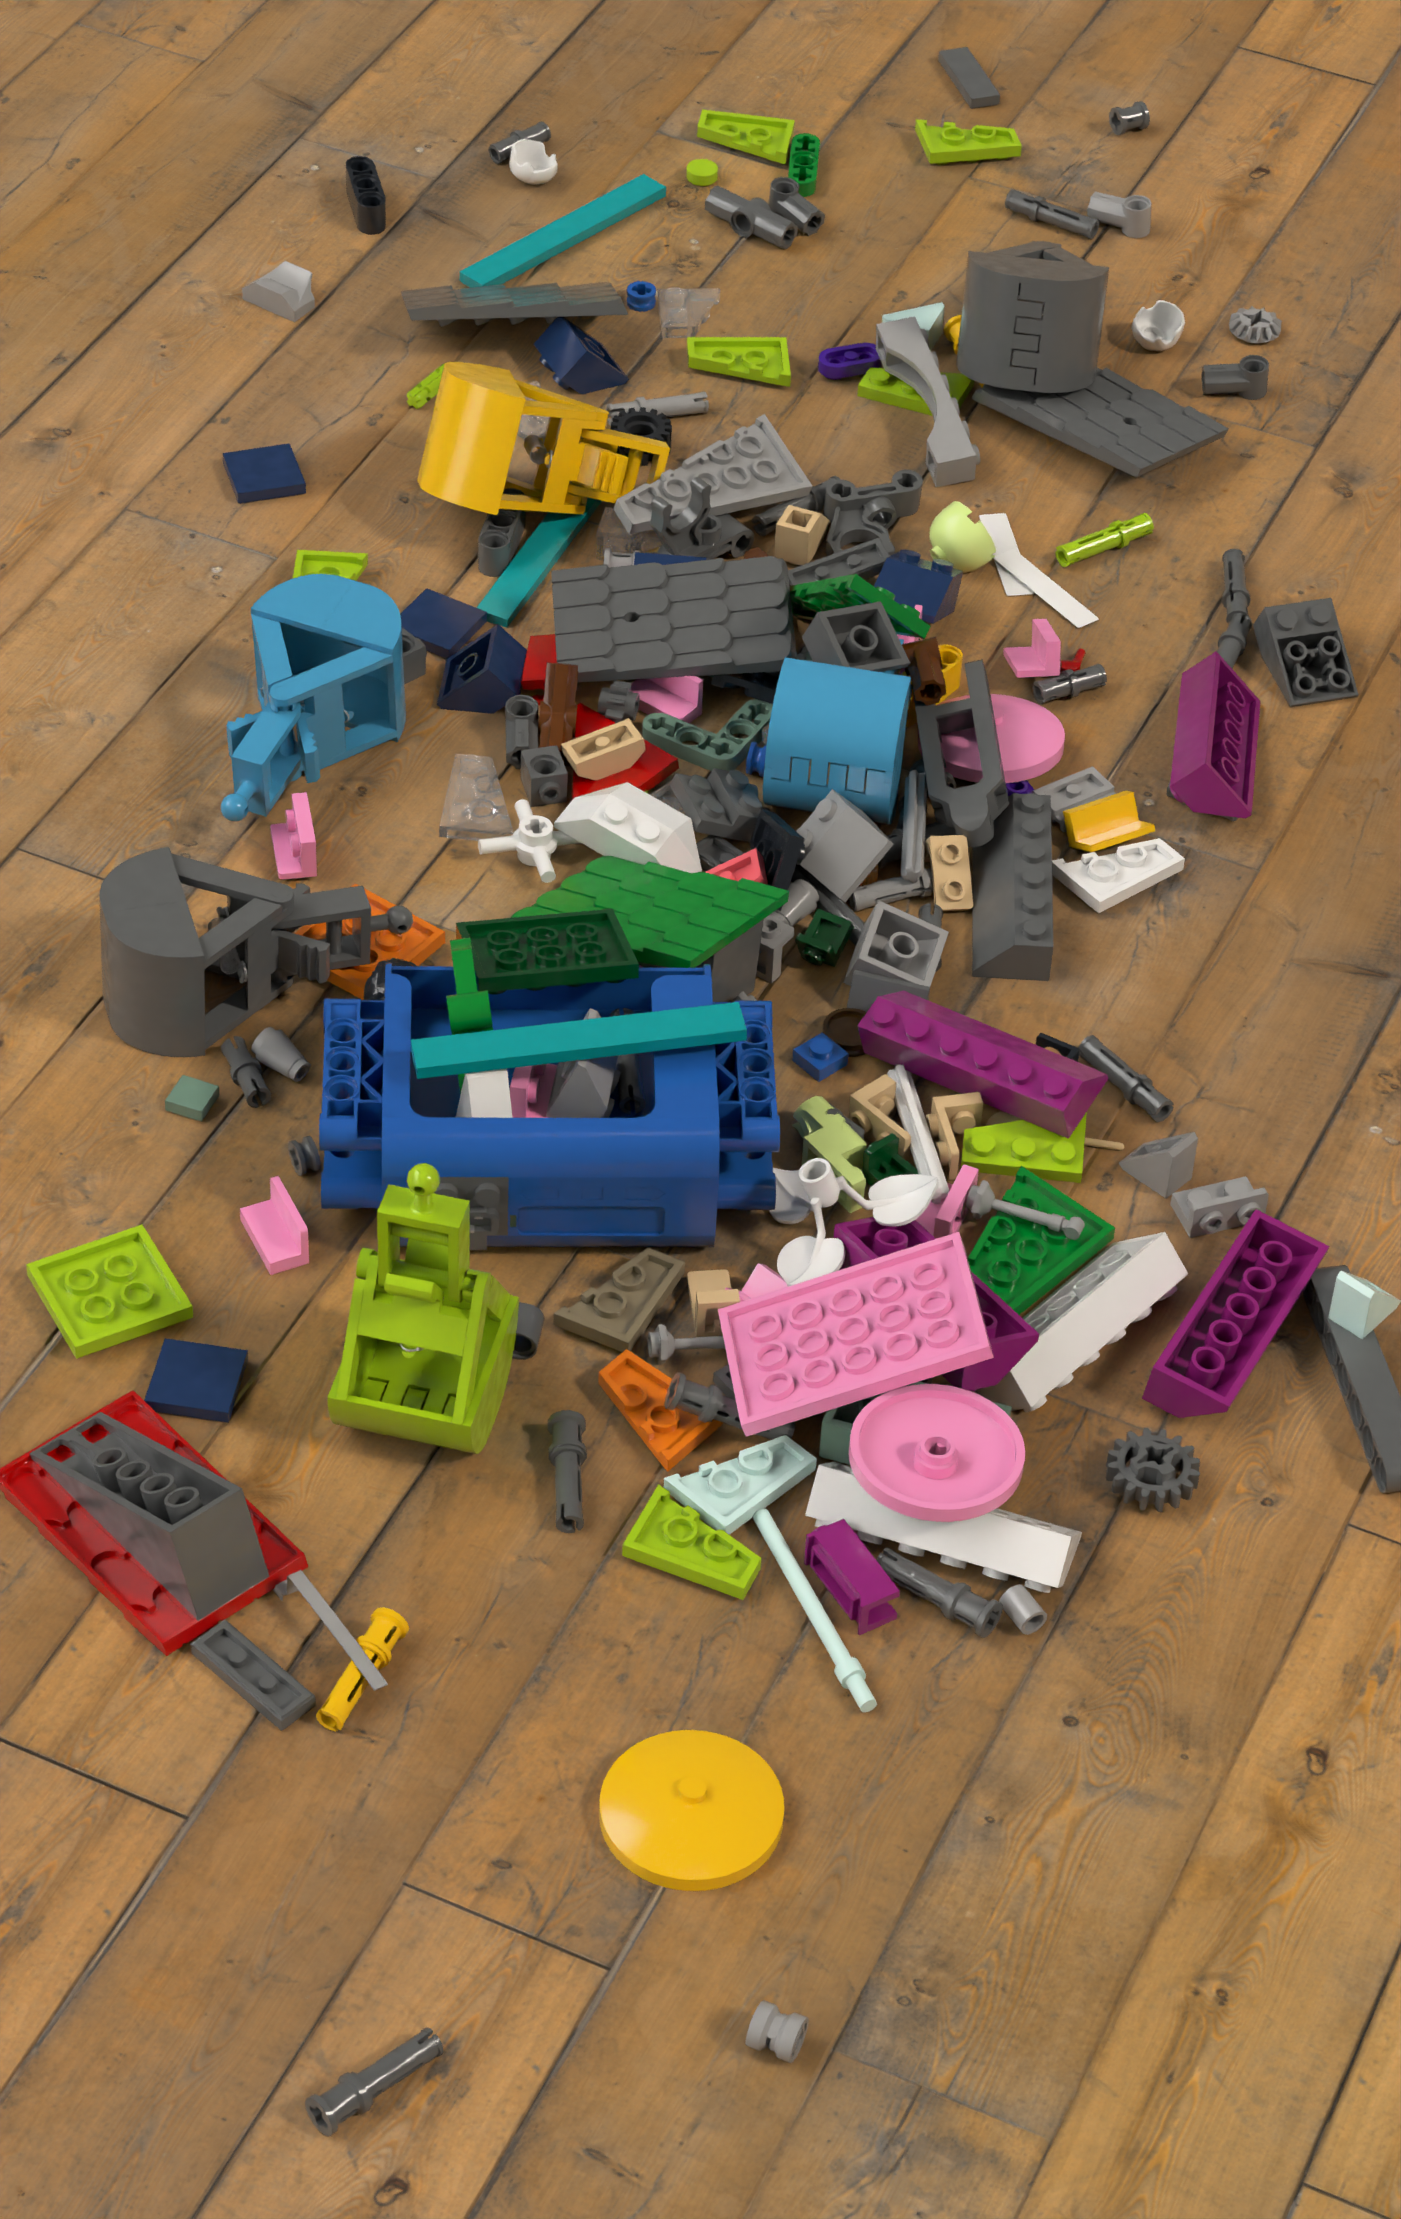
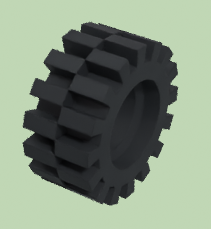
M640 407V411H635V408H629L628 414L623 410L619 412V416L615 415L613 417L611 430L666 442L670 447V454L672 425L670 419H666L665 414L657 415V410L655 409L646 412L645 407ZM618 446L616 453L628 457L630 448ZM643 452L642 466H648V461L652 462L653 453Z

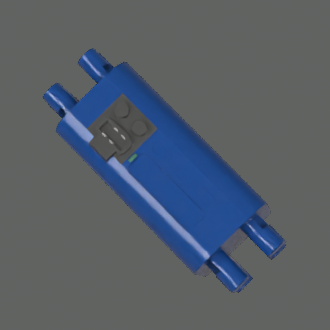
M386 963L385 1000L324 998L322 1113H320L319 1148L320 1151H324V1170L321 1172V1209L379 1208L388 1184L409 1188L407 1175L410 1169L419 1163H427L436 1168L440 1176L439 1187L434 1194L470 1201V1250H487V1247H714L717 1209L775 1210L776 1178L775 1173H773L772 1152H779L780 1117L777 1115L772 1001L735 1000V1002H739L747 1028L746 1041L639 1053L641 1081L646 1102L645 1108L639 1113L635 1114L634 1101H630L631 1114H626L620 1110L617 1083L614 1091L610 1094V1098L615 1101L609 1118L456 1117L460 1100L458 1074L417 1079L411 1053V1040L452 1035L446 996L457 994L453 967L392 966V963ZM704 964L703 968L639 967V978L626 979L621 983L603 981L586 983L581 987L560 985L549 986L539 991L517 989L507 990L498 995L488 994L493 1030L583 1020L590 1008L598 1011L600 1017L603 1018L609 1017L610 1013L618 1008L620 1015H624L623 1008L631 1009L634 1014L732 1003L713 1002L710 964ZM507 1068L509 1089L515 1068ZM400 1237V1247H407L408 1238Z

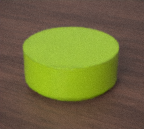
M708 159L692 160L687 164L686 178L696 186L712 185L718 179V166L715 162Z

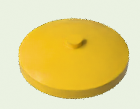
M678 1730L661 1733L640 1741L625 1751L613 1763L607 1772L600 1792L599 1822L604 1840L611 1852L632 1873L648 1882L665 1888L682 1891H705L737 1883L757 1871L769 1859L777 1847L783 1829L784 1797L774 1771L750 1747L718 1733L701 1730Z

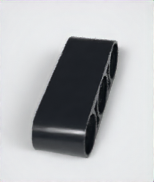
M351 157L346 161V194L357 228L364 234H380L386 229V198L375 164L368 157Z

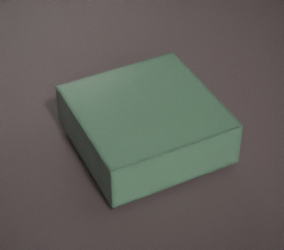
M182 1075L165 1100V1110L202 1122L219 1097V1086Z

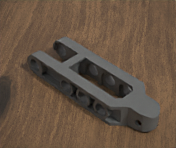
M983 659L965 663L970 695L968 699L937 706L936 704L926 705L922 701H916L913 691L928 794L934 809L935 819L954 828L956 835L967 837L968 847L984 845L994 837L993 821L1009 805L990 688ZM975 727L983 778L977 784L953 789L949 787L944 769L946 768V762L941 747V735Z

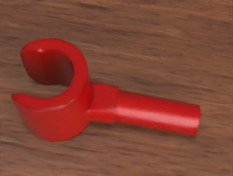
M1078 649L1072 661L1061 660L1060 673L1068 669L1073 671L1080 670L1081 662L1086 654L1085 650Z

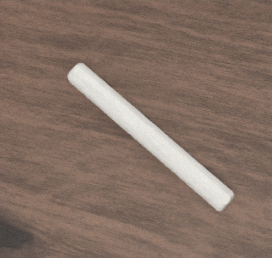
M898 1064L895 1066V1069L889 1070L887 1073L896 1082L895 1104L903 1128L911 1136L910 1149L918 1174L938 1178L939 1185L932 1198V1203L938 1204L942 1199L946 1198L949 1193V1187L911 1073L905 1070L904 1065Z

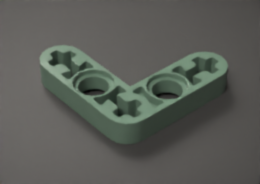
M758 699L749 700L717 734L668 714L652 713L643 720L642 737L667 753L709 771H712L714 768L727 771L735 770L748 756L751 743L757 742L759 744L768 734L773 704ZM734 734H744V735H747V736H749V737H747V738H736V737H733L732 735H734ZM684 741H695V742H698L699 744H697V745H685V744H683L682 742H684Z

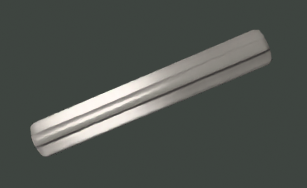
M917 770L910 771L909 776L905 778L901 877L904 880H910L912 883L918 882L919 877L924 874L927 781L926 774L918 773Z

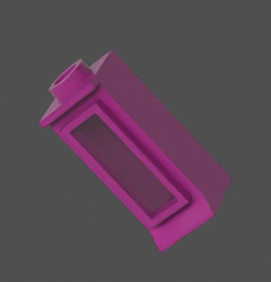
M845 1519L830 1525H822L806 1535L804 1564L806 1566L810 1564L812 1570L851 1621L855 1619L858 1623V1635H862L897 1619V1612L891 1604L889 1605L888 1601L899 1597L900 1590Z

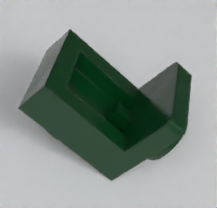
M817 909L805 935L798 933L795 939L801 957L814 965L820 966L822 963L835 967L854 926L852 921Z
M891 1133L880 1141H874L864 1151L862 1173L866 1178V1183L870 1186L891 1176L918 1174L917 1169L898 1154L899 1138L895 1134Z

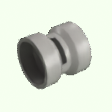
M763 2000L752 2017L745 2044L758 2051L770 2048L771 2051L775 2052L778 2059L793 2063L804 2042L809 2019L795 2012L790 2015L781 2014L777 2005Z

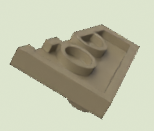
M647 1248L612 1272V1279L597 1289L591 1287L582 1293L581 1300L569 1309L564 1306L554 1313L553 1325L623 1352L626 1349L631 1351L685 1274V1262Z

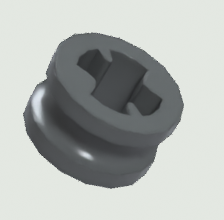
M311 1136L303 1137L301 1143H298L296 1140L289 1141L288 1151L295 1172L299 1176L305 1175L307 1169H311L313 1172L320 1170V1156Z

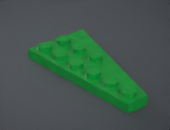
M857 574L790 586L792 614L797 618L813 620L818 612L881 601L896 634L925 639L931 627L919 618L921 613L906 604H898L894 601L896 596L892 592L882 587H874Z
M1021 1166L1016 1174L1014 1184L1010 1190L1007 1189L1002 1201L1051 1215L1052 1213L1064 1216L1067 1220H1070L1071 1217H1079L1085 1223L1084 1229L1078 1239L1072 1240L1065 1236L1064 1231L1057 1232L1048 1229V1226L997 1211L996 1215L989 1220L971 1251L968 1262L970 1270L1020 1315L1114 1239L1115 1227Z

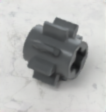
M614 680L610 688L603 687L601 690L598 713L605 715L606 718L615 723L628 718L635 721L639 709L640 694L633 693L631 690L632 683Z

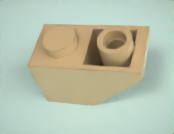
M788 505L776 524L774 557L777 559L783 558L784 561L796 565L809 563L830 531L832 522L821 513Z

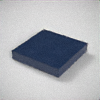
M290 443L222 453L223 465L238 503L306 493V483Z
M427 588L400 614L402 628L415 638L420 639L426 646V651L446 659L455 654L487 622L486 611Z
M165 1338L144 1401L154 1411L159 1413L229 1423L247 1366L248 1350Z

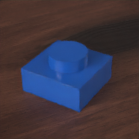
M820 1033L793 1049L792 1061L820 1082L847 1066L849 1053L824 1033Z

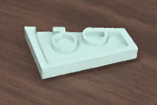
M787 1435L739 1451L737 1458L717 1465L713 1460L699 1465V1471L690 1475L680 1477L677 1473L664 1478L663 1488L668 1490L670 1495L685 1507L689 1505L700 1513V1519L711 1528L723 1530L730 1535L750 1520L758 1510L766 1508L816 1470L817 1458Z

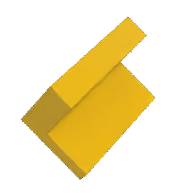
M1127 790L1063 811L1069 847L1088 852H1095L1156 831L1154 824L1139 821L1134 792Z

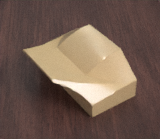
M629 718L561 744L563 754L576 774L580 777L596 781L631 768L645 751L644 738Z

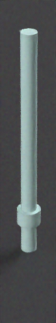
M767 1509L758 1510L753 1515V1520L836 1666L834 1673L844 1689L850 1690L862 1712L873 1710L877 1705V1701L865 1682L866 1673L857 1658L850 1656Z

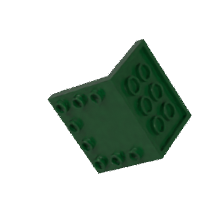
M613 909L456 923V939H471L478 991L488 990V994L498 995L507 990L527 989L539 991L549 986L566 985L569 987H581L586 983L592 982L621 983L626 979L639 978V963Z

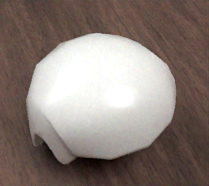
M518 140L512 144L510 169L519 180L532 185L544 184L556 175L558 168L556 155L547 156L543 143L533 140Z
M1158 300L1153 307L1145 309L1143 306L1138 311L1132 322L1133 336L1147 350H1168L1180 338L1184 329L1185 318L1183 312L1175 304Z

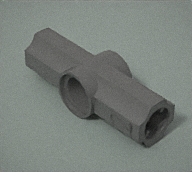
M717 185L710 190L705 200V210L729 222L735 233L745 238L753 234L785 250L792 245L797 235L798 225L773 213L770 206L762 198L757 197L749 201Z

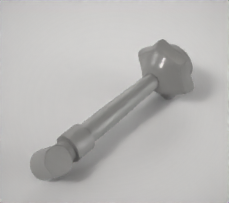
M982 1180L980 1186L973 1185L967 1197L966 1208L971 1209L975 1219H980L984 1214L990 1212L991 1209H995L1048 1226V1229L1057 1232L1064 1231L1065 1236L1072 1240L1078 1239L1085 1227L1084 1221L1079 1217H1071L1070 1220H1067L1064 1216L1052 1213L1051 1215L995 1199V1194L990 1184L985 1180Z
M662 1324L657 1326L655 1332L648 1333V1354L650 1358H657L658 1365L664 1364L674 1353L675 1349L725 1348L723 1336L674 1339L673 1335L667 1331L666 1326Z

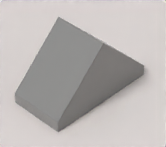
M1195 1132L1143 1143L1121 1160L1119 1165L1122 1170L1164 1198H1168L1192 1179L1198 1137Z

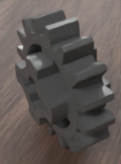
M1144 1428L1143 1435L1139 1437L1134 1432L1128 1431L1126 1442L1117 1438L1114 1442V1449L1108 1452L1106 1480L1113 1481L1111 1490L1113 1493L1125 1492L1124 1503L1128 1504L1134 1499L1140 1501V1510H1145L1148 1504H1154L1156 1510L1162 1512L1164 1503H1169L1176 1509L1179 1507L1180 1499L1190 1500L1193 1489L1198 1487L1200 1458L1193 1457L1194 1447L1192 1445L1181 1447L1182 1437L1180 1435L1172 1440L1166 1438L1167 1432L1165 1429H1161L1158 1435H1152L1149 1428ZM1130 1460V1466L1126 1467V1463ZM1180 1472L1181 1475L1175 1479L1176 1473Z

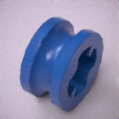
M636 281L628 285L626 302L630 309L642 312L655 307L656 287L653 284L645 281Z
M757 742L751 743L746 761V774L752 775L753 772H758L760 777H764L767 744L764 747H759Z

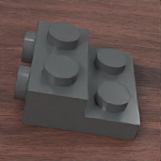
M714 768L708 779L699 775L689 776L676 773L670 783L684 813L691 818L695 832L750 842L760 810L770 811L768 808L762 807V803L758 799L757 786L750 784L747 776L737 770L727 771Z

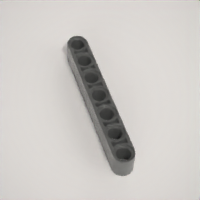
M1346 1265L1317 1268L1303 1290L1306 1305L1376 1484L1381 1493L1401 1491L1400 1394L1374 1330L1361 1339L1328 1318L1336 1277L1340 1271L1350 1273L1349 1268Z

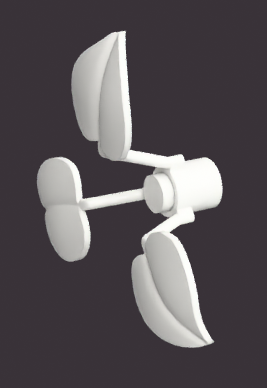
M811 1159L804 1163L800 1170L790 1171L773 1168L776 1178L775 1210H769L771 1216L780 1223L795 1224L803 1221L813 1211L817 1226L816 1238L813 1236H801L793 1239L782 1248L777 1259V1269L780 1276L789 1287L838 1271L841 1268L846 1253L844 1244L838 1238L825 1239L826 1231L821 1207H829L838 1200L840 1190L846 1192L865 1210L873 1209V1217L878 1224L895 1227L911 1223L926 1210L938 1188V1178L921 1174L891 1176L871 1186L868 1192L870 1200H866L847 1184L843 1176L835 1177L831 1165L826 1159Z

